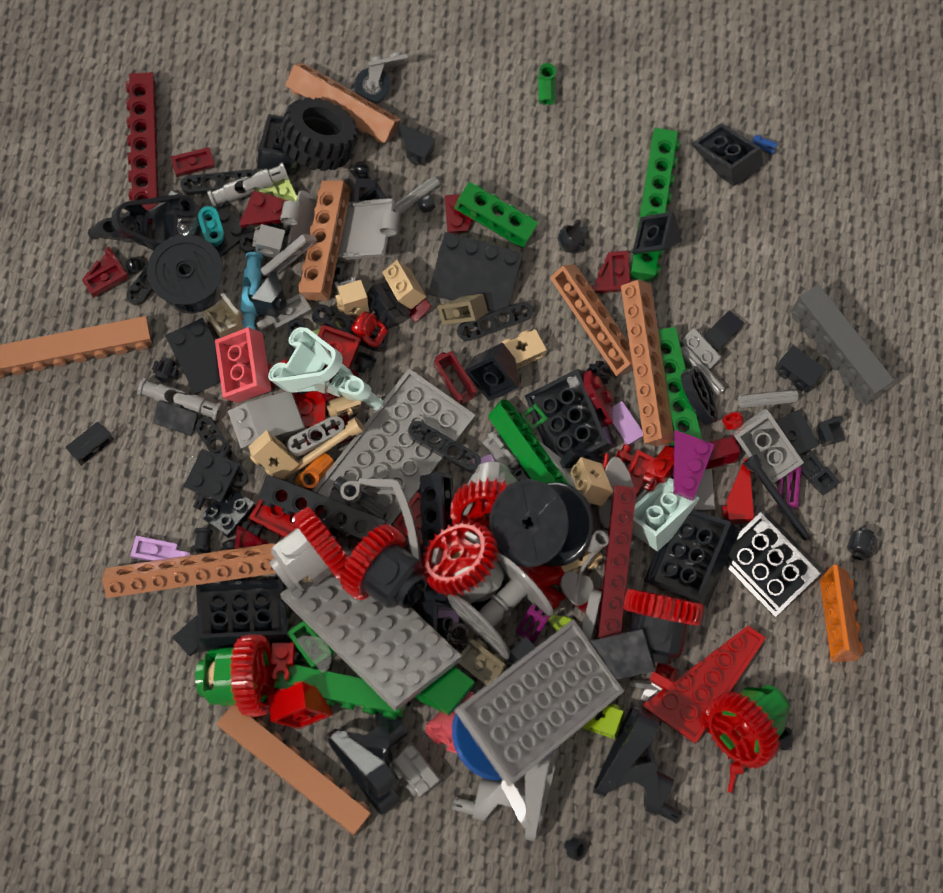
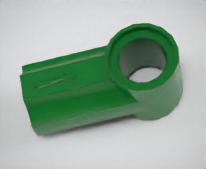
M544 63L539 68L537 77L538 104L552 105L556 102V68L551 63ZM544 73H548V74H550L551 76H550V77H545V76H543V74H544Z

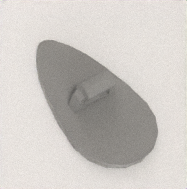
M618 457L611 458L605 468V473L612 490L615 485L634 487L625 464ZM612 493L602 506L598 505L600 522L608 530Z

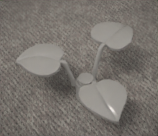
M599 530L593 534L587 548L591 554L579 569L578 574L574 571H568L561 578L560 585L563 593L577 606L583 605L589 600L591 590L593 589V582L590 577L582 575V572L593 556L600 550H602V556L605 559L606 548L609 543L608 531ZM631 539L630 549H631V547H632L633 544H634V541H633L632 539Z

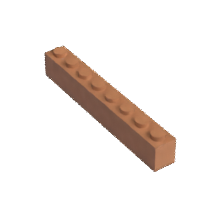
M146 316L2 344L0 345V379L6 374L21 375L26 370L41 371L46 366L54 365L55 367H61L66 365V362L74 361L81 363L91 357L101 359L111 353L121 355L131 349L145 350L148 346L153 345Z
M235 705L231 706L217 722V726L353 836L358 833L371 816V813L368 811L370 807L362 800L356 802L352 799L353 793L344 786L341 788L337 787L334 784L336 780L326 772L322 775L316 770L319 767L309 758L307 761L299 756L301 752L293 745L287 747L282 743L284 738L275 731L272 734L265 729L267 725L259 718L254 720L250 716L243 715Z

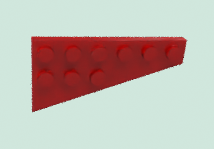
M746 626L726 643L677 678L669 690H661L641 707L696 744L707 728L705 726L707 721L704 717L708 705L722 693L724 694L732 690L766 637L750 626Z

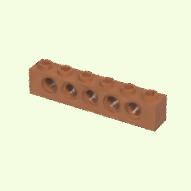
M321 181V186L317 192L318 200L314 208L313 225L310 227V235H314L317 241L306 250V259L302 265L303 274L298 285L299 293L306 300L329 301L351 193V189L344 181Z
M563 265L550 279L615 375L619 376L630 373L633 370L628 340L577 265Z

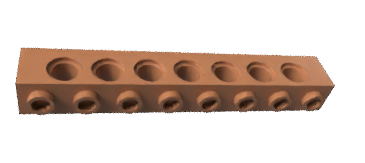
M635 280L621 285L642 432L645 444L661 446L674 442V432L651 284Z
M275 543L105 568L102 581L106 598L274 574L276 572L269 562L274 559L271 551Z

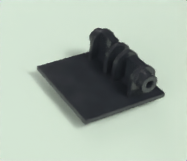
M230 488L223 504L213 501L201 515V518L220 530L225 537L229 538L234 535L237 525L242 526L240 521L245 522V518L252 513L255 502Z

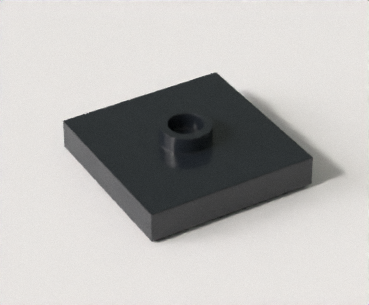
M799 409L776 420V423L799 456L819 446Z

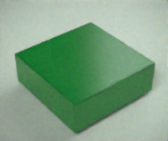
M535 403L533 407L542 417L539 422L543 424L548 417ZM533 407L528 408L520 415L532 431L537 429L539 422L533 425L526 417L531 413Z

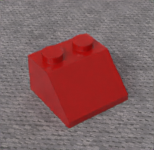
M304 681L296 682L287 689H279L275 694L268 696L271 722L301 729L333 716V711L317 687L309 685Z

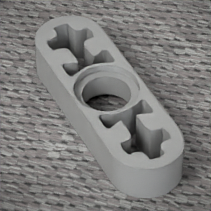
M332 416L292 436L288 441L290 453L294 456H301L319 447L345 429L344 421L338 416ZM334 422L336 425L340 424L337 431L334 428L331 429V424ZM323 427H326V431L328 430V436H326ZM314 431L322 433L323 436L319 441H313L310 438ZM305 436H307V440H308V442H309V444H310V445H308V446H307V442H305V439H304ZM296 441L301 444V449L299 450L296 447L293 448Z
M593 589L589 596L582 632L588 640H592L602 597V591Z

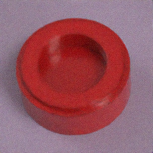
M731 412L724 416L722 422L725 429L734 430L743 425L744 419L741 413Z

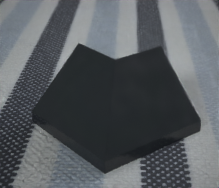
M667 212L640 217L632 253L637 255L663 251L680 243L682 237L675 213Z

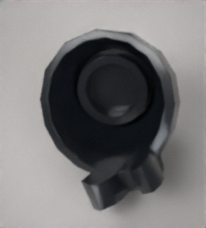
M577 219L573 225H565L557 236L560 248L566 253L576 254L586 247L583 234L588 231V226L580 228V219Z

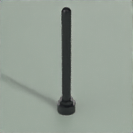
M754 454L745 460L743 464L746 469L752 473L755 472L801 538L805 541L809 540L810 534L761 468L762 464L760 462L762 460L759 456Z

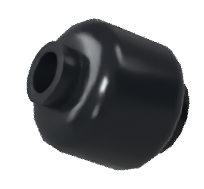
M859 528L851 533L847 550L852 554V558L863 561L864 558H871L874 555L878 539L874 536L875 533L873 531Z

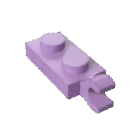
M136 536L130 556L150 562L190 556V553L178 551V544Z

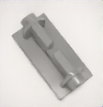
M695 327L681 340L709 370L714 364L717 365L722 360L721 355L718 354Z
M494 431L487 436L488 439L482 442L497 462L506 465L511 472L521 465L498 431L496 433Z

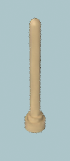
M354 417L348 421L344 430L298 460L299 465L283 480L350 435L358 436L365 431L360 420Z

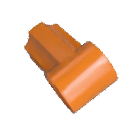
M324 453L313 460L296 476V485L306 489L316 487L334 464L333 459ZM305 475L309 476L311 480L310 485L305 484Z

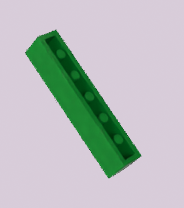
M298 665L288 667L291 675L289 681L285 680V673H281L278 676V681H275L274 688L279 690L290 688L294 683L304 681L309 685L316 686L329 706H333L334 703L342 705L341 708L354 711V708H360L363 713L375 715V712L384 713L383 716L390 719H396V716L403 717L406 704H404L397 711H394L362 678Z

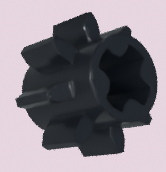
M162 357L160 362L155 360L152 367L153 373H155L154 377L165 383H169L170 378L175 380L179 372L177 370L178 367H175L176 362Z
M596 361L595 364L590 363L587 372L591 370L595 376L600 377L603 384H608V380L612 376L609 369L610 366L604 365V361Z

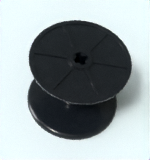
M521 480L506 487L496 498L490 513L489 529L496 539L499 553L511 560L515 565L534 567L543 564L551 567H560L576 561L586 551L594 532V517L588 500L575 487L561 482L545 484L537 480Z

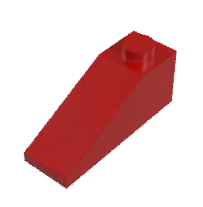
M743 462L724 506L721 507L722 518L733 524H749L754 519L750 470L746 469Z

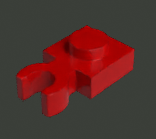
M272 643L271 665L276 667L272 673L275 681H278V676L281 673H285L284 678L286 681L290 680L291 675L288 667H294L296 647L294 643Z

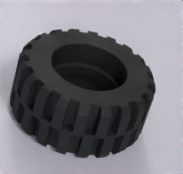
M307 97L303 100L298 99L288 106L278 131V138L281 148L283 147L285 154H289L290 159L294 162L297 161L299 165L308 166L312 170L320 169L321 171H327L330 169L332 171L344 166L349 161L358 139V128L353 117H350L346 110H342L341 106L334 105L328 100L323 101L321 98L311 99V97Z

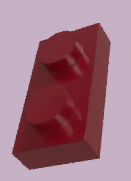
M210 147L170 156L176 177L215 168Z

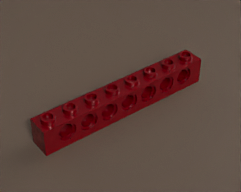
M153 72L129 73V81H126V91L129 93L130 99H126L127 111H130V116L127 117V127L130 129V134H127L128 147L131 146V152H128L127 156L128 164H131V170L128 171L129 183H132V189H128L129 201L159 197L156 89ZM141 111H144V112H145L144 114H141V115L138 114V113L141 112ZM141 147H146L144 150H138ZM141 165H147L143 169L139 168ZM147 183L146 186L139 187L140 184ZM158 204L141 205V206H143L146 210L149 211V210H151L152 208H154L155 206H157ZM148 219V225H152V219Z
M613 486L608 530L609 543L606 548L597 638L621 633L636 487Z

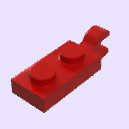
M665 446L645 471L646 475L643 478V482L647 484L644 490L652 492L658 482L665 483L674 470L673 447Z

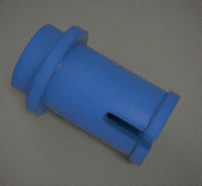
M761 134L759 136L754 135L752 140L754 144L761 147V150L773 155L775 151L773 148H776L777 142L761 137Z

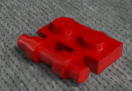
M624 444L622 449L618 450L616 457L620 458L623 463H629L627 470L634 459H638L635 468L630 474L633 486L637 488V496L644 483L645 471L655 458L638 449L635 455L632 456L628 454L631 447Z

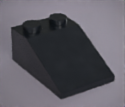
M268 114L258 148L257 169L264 170L267 168L269 170L280 166V163L283 162L287 174L297 175L299 162H294L290 159V155L285 154L283 147L281 148L279 143L278 131L283 116Z
M722 123L692 143L695 150L719 177L732 186L737 185L763 166L761 147Z
M203 317L165 335L195 395L221 383L215 340Z

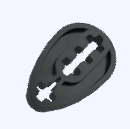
M696 366L683 370L681 375L682 386L693 410L705 425L716 422L718 418L716 406L704 373Z

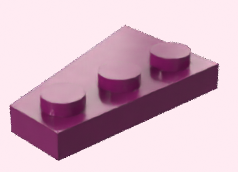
M677 430L674 431L673 494L691 501L694 500L714 444Z

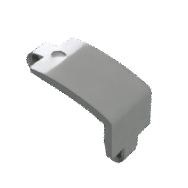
M303 190L298 192L296 202L285 201L283 204L280 221L291 227L288 246L302 234L310 235V227L313 225L314 208L317 205L318 197ZM390 198L359 201L358 203L349 202L337 260L384 256L388 237L398 233L401 213L393 211L395 200Z
M359 478V481H348L341 486L340 492L342 497L351 503L360 499L363 490L381 495H396L406 523L412 555L420 561L423 560L421 557L420 537L413 512L403 489L396 480ZM349 487L356 488V494L352 497H347L345 494L346 489Z

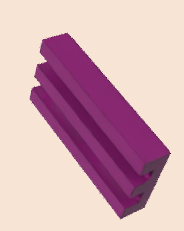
M797 467L788 474L786 502L789 507H794L795 509H799L801 467ZM794 471H795V472H796V480H795L794 502H791L792 485H793V473H794ZM785 476L779 479L778 491L782 497Z
M533 604L515 631L523 638L526 636L532 644L536 641L550 618L548 615L542 616L543 611L540 609L538 612L534 610L536 606ZM532 615L534 619L526 632H524L522 629ZM539 620L541 623L539 624L535 633L532 637L529 636L537 621Z

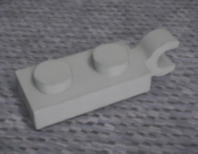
M298 294L287 300L288 305L278 318L267 316V318L257 322V329L261 333L267 332L272 327L278 331L287 326L290 321L298 320L311 313L312 309L306 299L301 294Z

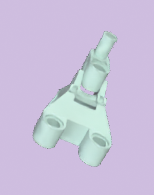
M299 327L291 333L289 344L296 348L287 364H275L268 374L269 380L287 392L318 391L324 394L327 392L338 397L342 395L348 400L364 401L373 410H378L383 404V400L371 392L369 385L354 376L342 364V354L308 328ZM325 364L328 365V367L322 371Z

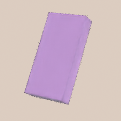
M621 401L613 406L612 425L623 442L631 445L643 438L641 428L624 403Z

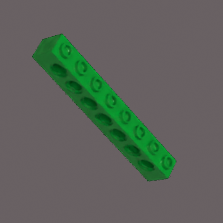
M654 127L638 226L640 217L669 212V210H666V204H670L672 192L668 191L669 186H673L675 177L671 172L672 168H676L677 157L674 156V152L678 151L680 139H677L678 131ZM660 150H665L668 153H662ZM657 168H663L665 171H659ZM655 185L661 186L662 189L655 188ZM652 203H657V204H659L660 206H659V207H654V206L652 205ZM663 251L633 254L630 279L653 282L655 276L659 277L661 265L657 264L658 258H662ZM643 257H649L652 261L647 262L643 260Z

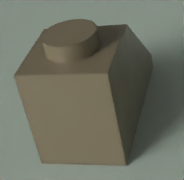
M483 293L464 296L437 306L443 325L476 321L488 313Z

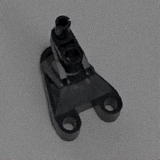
M180 194L124 202L115 207L111 218L100 220L94 227L89 228L88 236L91 239L95 238V240L103 238L123 241L125 243H136L154 251L165 240L179 236L178 219L193 214L196 208L195 202L191 197ZM158 204L157 206H155L154 208H152V209L149 210V211L146 210L143 206H141V205ZM122 209L129 211L122 214V217H120ZM148 219H152V238H148ZM135 221H137V222L139 223V225H140V233H139V234H138V232H139V227H138V224H137Z
M410 701L407 702L406 708L411 706ZM375 712L377 727L368 734L340 732L337 728H334L326 734V739L335 755L368 801L383 816L401 803L393 789L398 785V781L390 770L393 760L391 747L408 736V733L397 717L396 719L384 717V713Z
M633 705L627 713L617 738L614 740L593 787V793L604 798L611 789L613 790L635 782L644 787V810L654 816L659 814L676 824L679 821L677 818L682 815V811L665 803L674 784V778L658 771L651 747V742L659 728L660 722L653 719L654 716L649 712ZM644 751L646 752L645 756L639 757Z

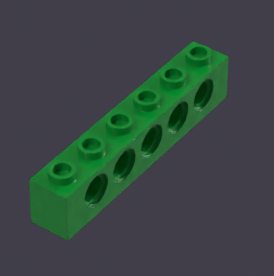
M676 327L659 329L661 349H667L670 353L667 355L662 353L664 369L671 368L674 373L669 374L664 370L673 432L675 430L680 431L678 425H684L688 431L680 432L702 440L697 415L688 401L682 386L681 375L686 368ZM669 387H676L679 392L673 393L669 390ZM680 406L683 411L677 412L673 407Z

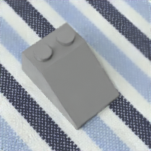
M286 391L246 402L228 411L240 448L248 453H251L249 446L266 430L278 440H281L305 429L293 392Z
M766 409L731 432L748 458L754 454L759 456L762 460L760 462L762 464L761 468L772 483H775L804 463L770 412Z

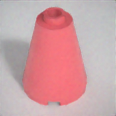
M469 691L456 708L475 695V693ZM440 711L427 722L425 732L436 744L439 745L441 741L448 746L447 751L457 753L452 739V722L456 712L453 711L449 716Z

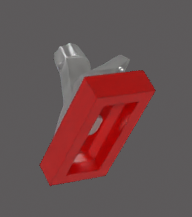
M657 663V670L652 672L650 680H631L630 686L644 688L645 690L641 693L640 698L647 702L658 690H669L678 670L668 664Z

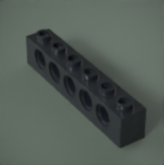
M438 472L420 476L423 554L426 553L424 547L430 546L428 541L435 539L434 534L439 535L441 529H448V524L454 526L450 515L451 502L454 497L453 475ZM427 583L424 590L425 602L435 600L449 603L448 596L438 593Z
M269 474L266 475L258 495V499L263 500V505L274 508L275 505L283 508L281 512L291 516L302 510L298 507V501L303 497L307 500V507L311 508L327 530L333 531L334 528L342 531L340 535L350 539L356 536L361 538L362 541L363 537L368 536L370 531L373 532L374 528H378L380 525H385L388 522L386 519ZM281 490H285L288 494V498L284 502H281L278 498ZM321 505L327 508L325 517H320L317 513ZM340 513H344L347 516V522L344 525H340L337 522V516ZM361 520L367 525V529L363 533L357 530V523Z

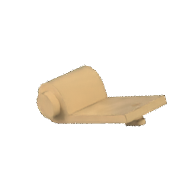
M342 396L330 400V405L326 406L330 417H342L347 414L350 416L360 412L361 402L360 400H348Z

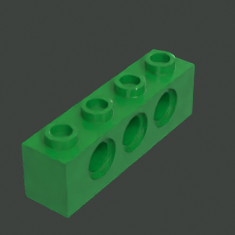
M468 182L454 207L457 211L522 249L538 224L532 216L523 214L515 206L501 201L498 196L484 191L479 185ZM476 202H481L483 206L478 205ZM493 212H498L501 216H497ZM511 222H515L518 226L512 225Z

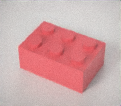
M247 327L215 340L223 398L239 403L271 391L263 333Z

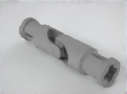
M282 162L280 166L269 170L266 168L257 172L252 178H240L223 185V188L207 192L213 207L216 208L218 204L226 201L232 202L252 194L255 189H265L273 186V183L280 180H289V177ZM243 182L246 193H237L236 185Z
M142 378L138 386L137 394L139 396L146 395L154 398V401L157 402L163 401L178 407L184 406L187 410L196 412L198 415L202 414L211 417L214 421H217L222 410V403L215 404L206 401L204 397L198 395H187L186 392L162 383L155 384L149 382L147 378ZM176 391L177 393L173 397L174 404L168 402V395Z

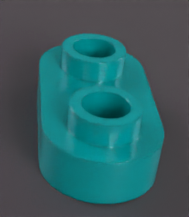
M211 206L203 207L198 213V219L204 239L213 246L220 245L224 240V232L218 212ZM212 217V220L206 221V218ZM212 235H217V236H218V237L215 238V239H212V238H211Z

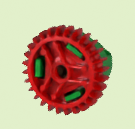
M257 634L241 636L237 643L234 644V648L209 650L196 667L195 683L198 694L205 698L210 705H236L239 712L246 716L267 715L270 712L268 696L276 693L274 688L275 680L272 676L273 670L276 667L271 665L272 646L269 645L267 638Z
M763 685L761 688L746 687L738 694L735 691L731 693L727 691L716 697L708 705L704 717L707 721L705 726L709 728L707 733L712 735L711 740L716 742V747H720L722 753L728 755V759L732 758L734 764L740 763L741 767L747 766L748 769L752 767L757 769L771 761L779 750L780 741L777 739L785 730L786 716L790 711V706L785 695L771 685Z

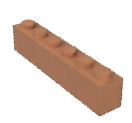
M304 63L294 64L285 84L296 95H303L306 98L311 97V99L321 98L323 101L328 100L334 105L341 106L342 110H346L350 117H353L358 131L365 134L369 133L379 143L391 141L401 121L400 118Z

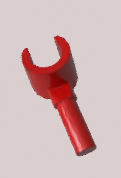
M734 762L729 766L730 781L727 792L730 793L733 792L736 774H743V767H741L740 763L734 764Z

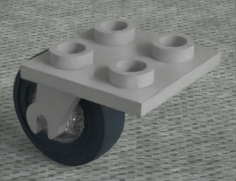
M402 52L391 54L389 58L383 59V56L371 58L367 68L360 71L356 76L354 82L356 94L372 103L382 101L387 96L390 88L389 79L382 70L406 64L408 55H402Z

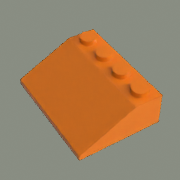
M832 565L819 579L831 663L857 661L863 654V646L858 640L860 625L855 619L857 605L856 601L852 599V592L854 590L853 580L849 578V573L839 565Z

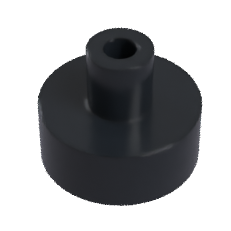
M358 352L354 361L359 365L357 371L365 373L366 369L374 368L377 360L370 354Z
M785 727V730L777 739L780 741L778 747H781L782 750H788L790 744L794 741L792 730L788 727Z
M573 837L570 841H566L564 849L567 850V856L576 861L582 860L587 852L586 840Z

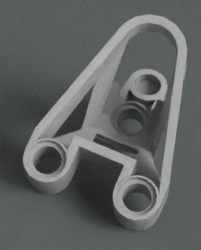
M559 746L525 774V787L520 779L514 784L507 786L504 780L500 782L481 778L476 802L455 797L453 802L455 805H453L452 811L471 814L473 819L485 821L498 804L512 807L525 828V839L537 842L556 767Z

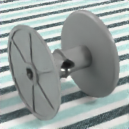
M499 553L497 555L498 564L503 569V580L507 585L496 595L492 594L490 596L491 600L479 612L458 595L454 597L450 594L448 600L463 622L490 649L501 657L508 659L510 657L509 648L493 627L506 615L510 616V611L521 600L530 607L532 604L535 605L536 608L534 610L538 612L540 609L543 611L542 615L552 616L554 612L551 604L536 584L517 565Z

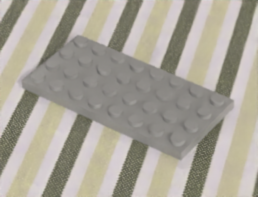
M408 369L383 400L382 406L375 410L364 424L365 431L353 438L312 491L329 497L332 490L341 493L340 490L333 486L339 476H342L347 481H359V478L393 479L400 484L408 502H410L415 493L420 490V476L432 474L444 458L411 440L408 435L409 425L414 421H421L457 442L474 420L475 414L411 369ZM418 427V429L413 428L414 435H417L418 433L424 435L423 433H421L420 427ZM432 437L429 442L432 446L437 447L441 444V439L439 437ZM363 490L367 495L389 509V513L384 519L388 520L387 524L392 526L402 513L397 496L381 495ZM357 502L350 503V506L371 513ZM346 515L342 519V523L345 524L347 522ZM361 520L357 523V530L360 533L365 532L367 525Z
M345 547L343 549L347 556H351L352 551ZM333 573L306 591L296 588L291 592L287 588L281 593V599L394 711L401 708L462 659V656L411 607L404 609L398 605L393 608H386L371 596L368 599L357 600L342 588L341 580H338Z
M573 619L454 711L506 785L510 786L622 694L624 690Z

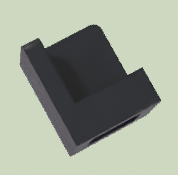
M842 416L819 422L815 429L822 447L845 440L840 426L843 422Z

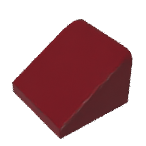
M424 298L414 308H408L411 312L409 316L417 323L431 312V305Z

